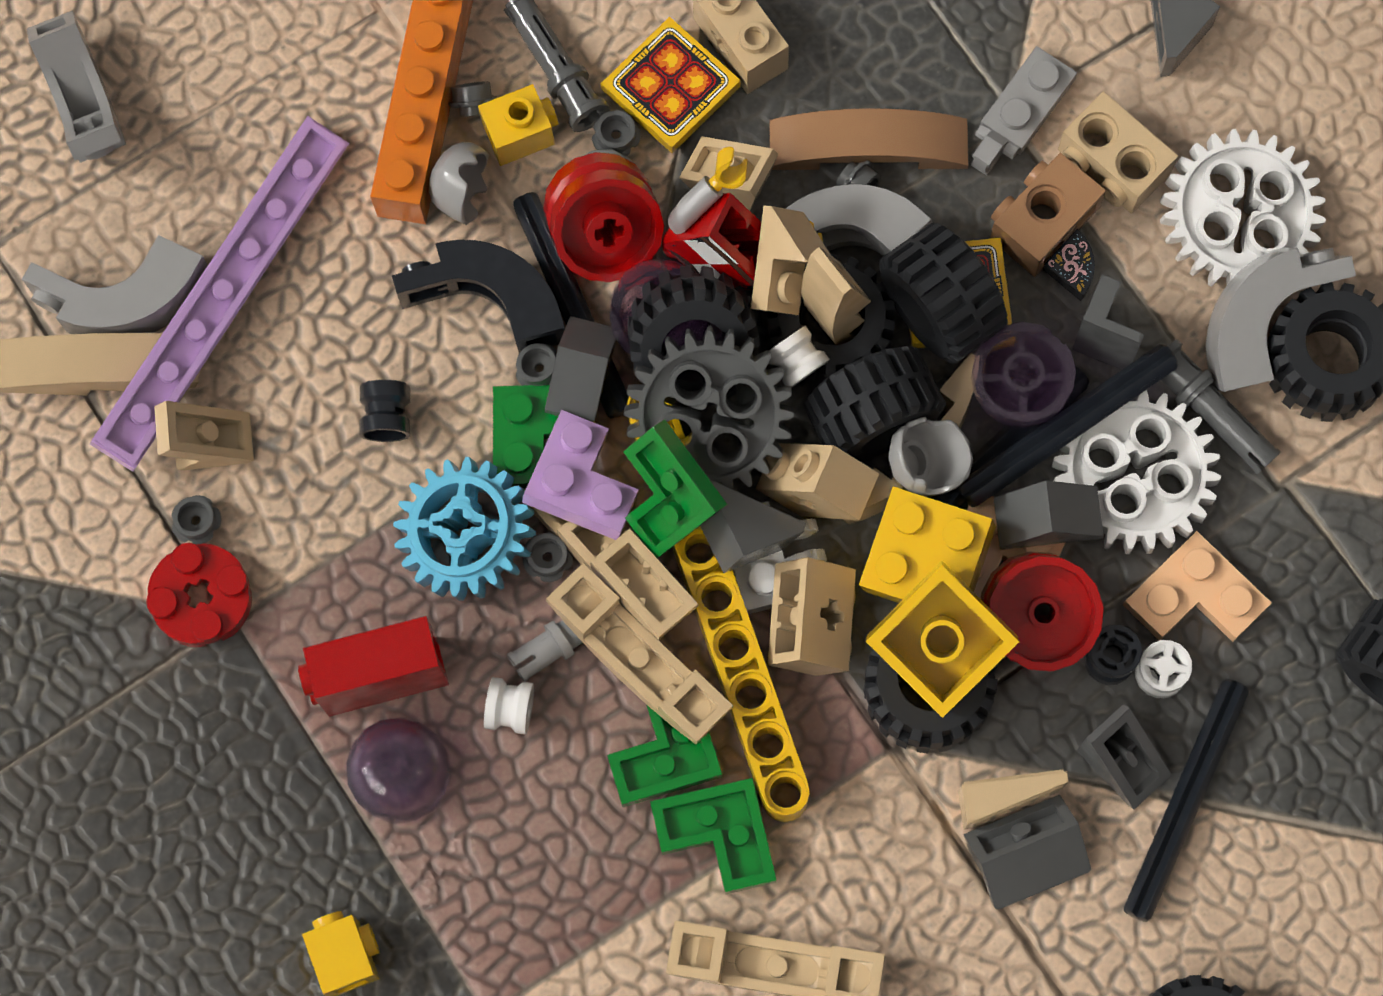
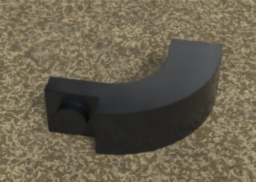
M450 240L435 243L440 262L434 264L428 261L415 262L405 266L402 269V273L392 275L396 294L402 309L457 294L477 295L493 302L503 311L511 325L518 353L531 344H548L552 347L559 345L565 330L555 296L542 275L519 255L492 243L477 240Z

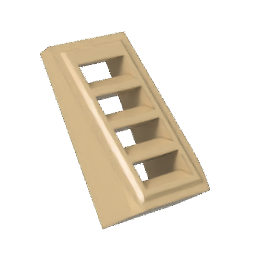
M1063 769L963 782L958 790L964 830L972 829L1058 793L1068 783L1067 771L1064 772Z

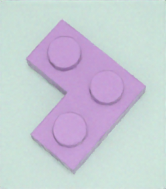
M561 410L524 492L522 503L616 540L622 533L627 521L625 517L630 514L639 489L592 471L607 438L609 428Z

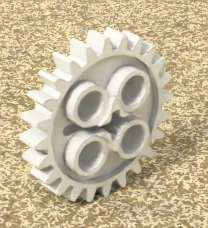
M1232 129L1227 135L1225 144H1223L1216 133L1212 134L1207 141L1208 151L1200 144H1194L1189 151L1192 160L1181 156L1175 165L1180 174H1170L1166 179L1165 184L1175 192L1164 193L1160 199V204L1173 210L1162 216L1160 224L1175 226V230L1167 236L1165 242L1166 244L1181 242L1183 248L1175 259L1178 262L1191 257L1195 261L1190 271L1192 276L1198 274L1204 268L1210 271L1208 285L1211 287L1221 276L1226 278V285H1228L1234 276L1249 263L1262 255L1280 248H1298L1301 264H1303V254L1309 253L1305 247L1314 248L1321 240L1311 230L1319 229L1325 223L1326 218L1313 213V211L1319 209L1326 201L1324 197L1311 196L1310 194L1319 184L1320 179H1304L1302 173L1307 169L1310 162L1306 160L1294 165L1290 159L1294 154L1295 147L1290 146L1282 153L1276 151L1277 136L1275 135L1265 145L1259 144L1257 130H1252L1246 141L1241 142L1237 130ZM1249 169L1251 171V181L1246 192L1244 212L1251 215L1241 227L1240 244L1242 252L1236 253L1234 251V240L1239 229L1241 210L1235 208V206L1244 195L1245 178L1243 170ZM1221 174L1225 176L1231 183L1232 191L1221 192L1215 189L1210 182V175ZM1260 182H1271L1276 185L1280 191L1281 199L1271 200L1265 197L1260 190ZM1215 222L1223 227L1225 240L1216 241L1211 239L1204 230V223ZM1262 229L1268 231L1274 239L1275 247H1261L1254 238V230Z
M1145 390L1138 396L1136 401H1129L1060 450L1067 455L1055 456L1053 459L1052 467L1065 472L1055 477V482L1094 486L1096 483L1107 482L1123 476L1129 463H1132L1135 469H1140L1155 462L1166 453L1175 452L1178 457L1176 459L1165 460L1149 466L1141 480L1136 473H1132L1117 480L1110 487L1098 491L1102 529L1105 534V549H1109L1116 538L1123 540L1125 554H1130L1136 541H1141L1146 553L1151 554L1155 547L1156 538H1159L1169 549L1175 543L1174 530L1181 536L1188 538L1193 531L1188 519L1202 524L1207 516V513L1199 504L1213 505L1217 495L1205 488L1216 486L1221 480V475L1207 470V468L1217 464L1220 455L1204 452V449L1211 444L1214 437L1212 434L1197 436L1195 432L1202 419L1197 417L1186 422L1182 418L1186 409L1185 403H1181L1173 411L1167 409L1168 394L1163 393L1156 404L1149 403L1148 392ZM1142 429L1152 430L1160 438L1161 445L1155 448L1145 447L1139 443L1135 433ZM1098 448L1105 449L1113 456L1115 464L1107 468L1098 467L1090 460L1089 452ZM1160 475H1173L1179 479L1183 490L1176 494L1167 493L1159 486L1157 479ZM1116 494L1128 495L1135 502L1136 511L1129 514L1118 512L1112 506L1111 497Z

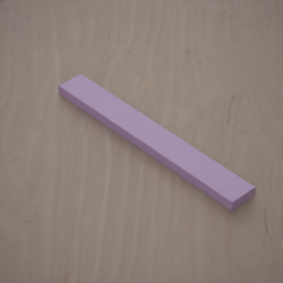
M306 117L91 440V446L132 472L135 470L156 438L154 406L164 401L179 402L348 147L349 143L311 117Z

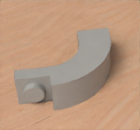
M73 10L27 28L30 46L58 108L64 127L66 143L74 160L78 159L81 163L86 160L98 159L109 154L114 149L126 145L112 102Z
M861 184L825 188L797 200L786 208L804 212L808 220L814 223L815 231L822 233V240L828 251L843 246H863L885 256L925 226L932 223L930 217L901 195L884 188Z
M158 235L137 271L126 280L112 286L102 288L82 286L33 262L29 265L22 280L33 294L31 300L40 307L58 314L56 319L69 334L154 333L171 322L208 265L202 255Z
M1284 247L1260 256L1239 271L1228 283L1217 300L1207 329L1206 358L1208 370L1215 379L1213 385L1219 391L1226 392L1274 380L1267 349V329L1274 311L1283 300L1299 290L1356 276L1352 256H1335L1334 249L1328 248L1303 254L1304 263L1301 264L1298 248Z

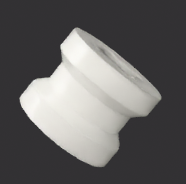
M806 326L770 350L771 359L769 364L783 368L784 376L782 377V382L785 386H790L791 388L830 360L824 351L816 350L810 342L812 334Z
M1171 640L1157 641L1152 643L1142 653L1140 662L1135 668L1136 681L1147 695L1155 698L1171 697L1177 694L1189 680L1192 672V660L1188 651L1181 644ZM1150 668L1155 669L1156 672L1160 675V676H1159V680H1158V676L1155 674L1154 670H1150Z
M492 677L485 704L484 728L496 730L500 726L511 727L515 733L526 735L533 707L534 683L522 682L518 686L507 685L502 678Z

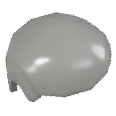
M469 142L452 145L443 152L431 172L428 190L432 203L440 211L465 225L477 218L478 211L473 207L470 200L475 194L486 193L487 186L481 173L487 165L489 153L478 145Z
M921 417L905 423V426L898 428L892 436L888 458L893 477L909 492L927 497L936 496L956 489L969 478L973 463L970 443L959 426L952 420L931 421L927 420L926 417Z

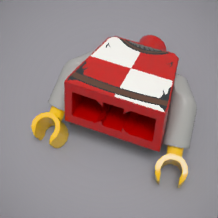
M725 147L717 154L715 174L711 178L704 176L681 198L668 218L669 229L663 236L662 248L667 257L677 258L684 266L691 265L692 273H700L702 266L713 268L715 278L718 279L724 272L732 277L734 288L741 285L743 289L753 290L761 221L732 193H723L721 190L723 188L735 189L741 187L746 180L748 159L746 158L739 165L730 166L734 157V148ZM817 233L822 240V233Z

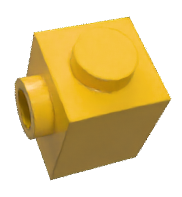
M533 84L478 105L482 125L500 166L555 145L552 127L559 125L555 110L548 97L540 100Z
M337 911L312 922L314 929L302 934L323 995L338 996L380 979L372 956L379 954L380 950L369 923L361 926L359 920L353 915L344 917L342 911Z

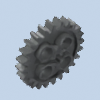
M708 326L704 340L697 341L694 333L689 328L686 329L685 344L679 346L670 336L666 337L665 346L667 354L664 356L658 351L650 349L648 351V358L653 368L650 369L637 365L635 369V375L644 384L628 385L627 395L639 401V403L626 405L624 416L638 419L639 421L627 427V437H641L664 419L667 422L673 419H681L689 424L692 431L687 437L680 440L711 482H721L722 485L733 490V479L739 477L748 487L752 486L751 469L756 468L766 475L770 472L769 463L765 458L766 454L777 458L783 456V448L775 441V438L790 439L791 429L779 422L794 417L793 407L779 404L792 396L790 386H775L784 376L783 368L775 367L767 370L766 366L770 362L771 352L766 350L755 357L752 354L754 347V338L752 337L744 341L740 347L734 345L733 329L728 330L723 341H718L715 339L713 327ZM688 369L696 370L704 376L705 383L698 390L687 391L677 383V376L682 371ZM744 383L751 386L755 390L756 395L749 403L736 404L727 396L729 388L735 384ZM666 397H673L677 401L689 405V407L684 405H667L664 399ZM708 402L717 404L718 414H713L711 421L701 419V410L706 408ZM729 417L739 419L750 418L754 421V425L750 427L745 426ZM732 433L738 436L742 444L734 452L723 453L717 450L713 441L719 434Z

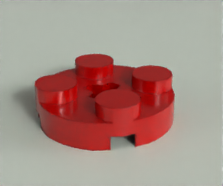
M189 542L178 545L172 553L166 555L158 563L150 577L147 588V608L157 626L172 640L189 647L206 646L205 644L215 643L220 639L224 641L232 637L247 620L252 606V590L250 589L249 579L243 566L230 552L212 544H193ZM201 583H208L207 591L213 596L209 604L200 602L196 608L190 607L191 597L187 594L192 586L198 587Z

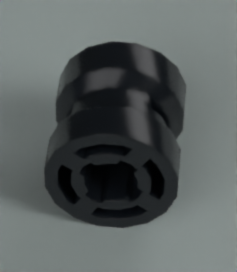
M372 380L362 383L360 385V403L365 407L366 414L359 420V436L365 440L376 442H395L408 439L410 437V420L403 413L405 412V407L410 403V385L397 380Z
M1108 625L1102 628L1093 648L1084 656L1085 667L1089 675L1097 682L1105 685H1117L1127 680L1140 662L1142 656L1141 642L1137 635L1125 626Z

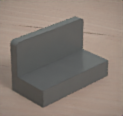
M1102 274L1081 323L1072 350L1123 370L1133 363L1144 334L1107 319L1121 282Z
M1060 795L963 834L967 848L983 874L990 900L995 909H1002L1084 875L1091 870L1079 823Z

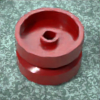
M594 152L571 160L557 171L548 185L543 207L548 228L558 256L572 272L590 281L614 282L632 277L651 262L661 246L664 223L659 204L653 195L648 179L635 163L618 154Z
M1029 551L1008 558L990 574L981 592V600L1018 636L1019 643L1006 657L1029 670L1056 671L1074 665L1091 651L1102 630L1104 606L1097 585L1081 567L1052 553ZM1040 603L1048 605L1050 607L1048 616L1039 615L1036 620L1034 616L1036 606Z

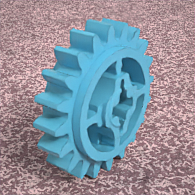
M465 457L461 470H459L453 462L447 459L444 460V475L442 477L429 468L425 470L428 481L427 487L423 488L411 482L409 487L416 495L414 502L399 501L398 505L409 513L408 519L395 521L393 526L406 533L407 536L398 540L394 545L396 549L403 553H411L403 560L402 566L411 572L417 571L414 581L426 587L432 583V592L444 597L450 589L454 598L464 601L469 587L474 595L479 598H485V583L487 581L500 590L504 588V582L501 577L503 570L513 575H519L520 570L513 562L514 556L530 557L531 552L520 544V540L536 536V531L522 524V521L529 519L535 513L528 505L519 504L523 500L525 490L519 485L511 487L514 477L505 470L497 474V467L487 460L478 469L477 462L470 457ZM479 492L490 495L498 509L499 520L490 519L482 513V505L478 503ZM451 498L446 507L437 513L440 507ZM468 521L477 526L470 527V529L462 530L460 536L453 532L458 531L459 529L467 528ZM430 538H439L444 542L446 552L451 555L450 566L442 565L436 558L431 547ZM490 545H493L491 549L481 559L477 561L478 555H480L485 548H487Z

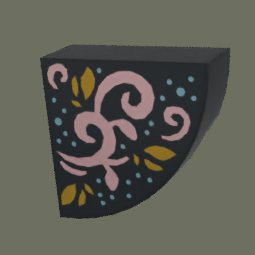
M1076 229L1044 264L1043 270L1080 301L1085 297L1091 285L1095 261L1088 240Z

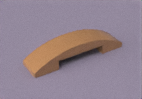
M871 108L817 111L770 120V148L778 153L772 170H819L820 163H861L867 160L872 163L918 162V169H968L967 119L927 111Z

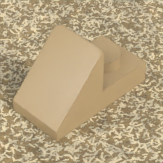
M702 136L679 178L692 189L704 176L711 178L715 174L718 152L725 147H733L734 157L730 166H737L747 158L746 180L741 187L735 189L723 188L721 190L723 193H732L750 211L771 173L778 153L772 148Z
M763 205L751 309L799 315L805 264L808 263L811 253L818 247L830 254L804 212Z
M164 401L154 406L158 456L176 458L178 470L185 471L247 464L254 461L250 412Z

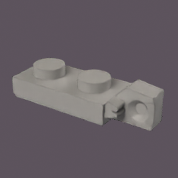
M1036 46L981 120L980 127L976 131L975 136L983 141L972 155L974 160L971 166L987 176L1003 154L1010 159H1013L1016 154L1021 155L1073 84L1077 72Z

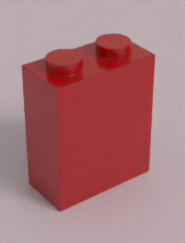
M427 616L305 647L303 652L306 664L298 665V673L305 696H310L312 704H319L329 717L449 685L438 638Z

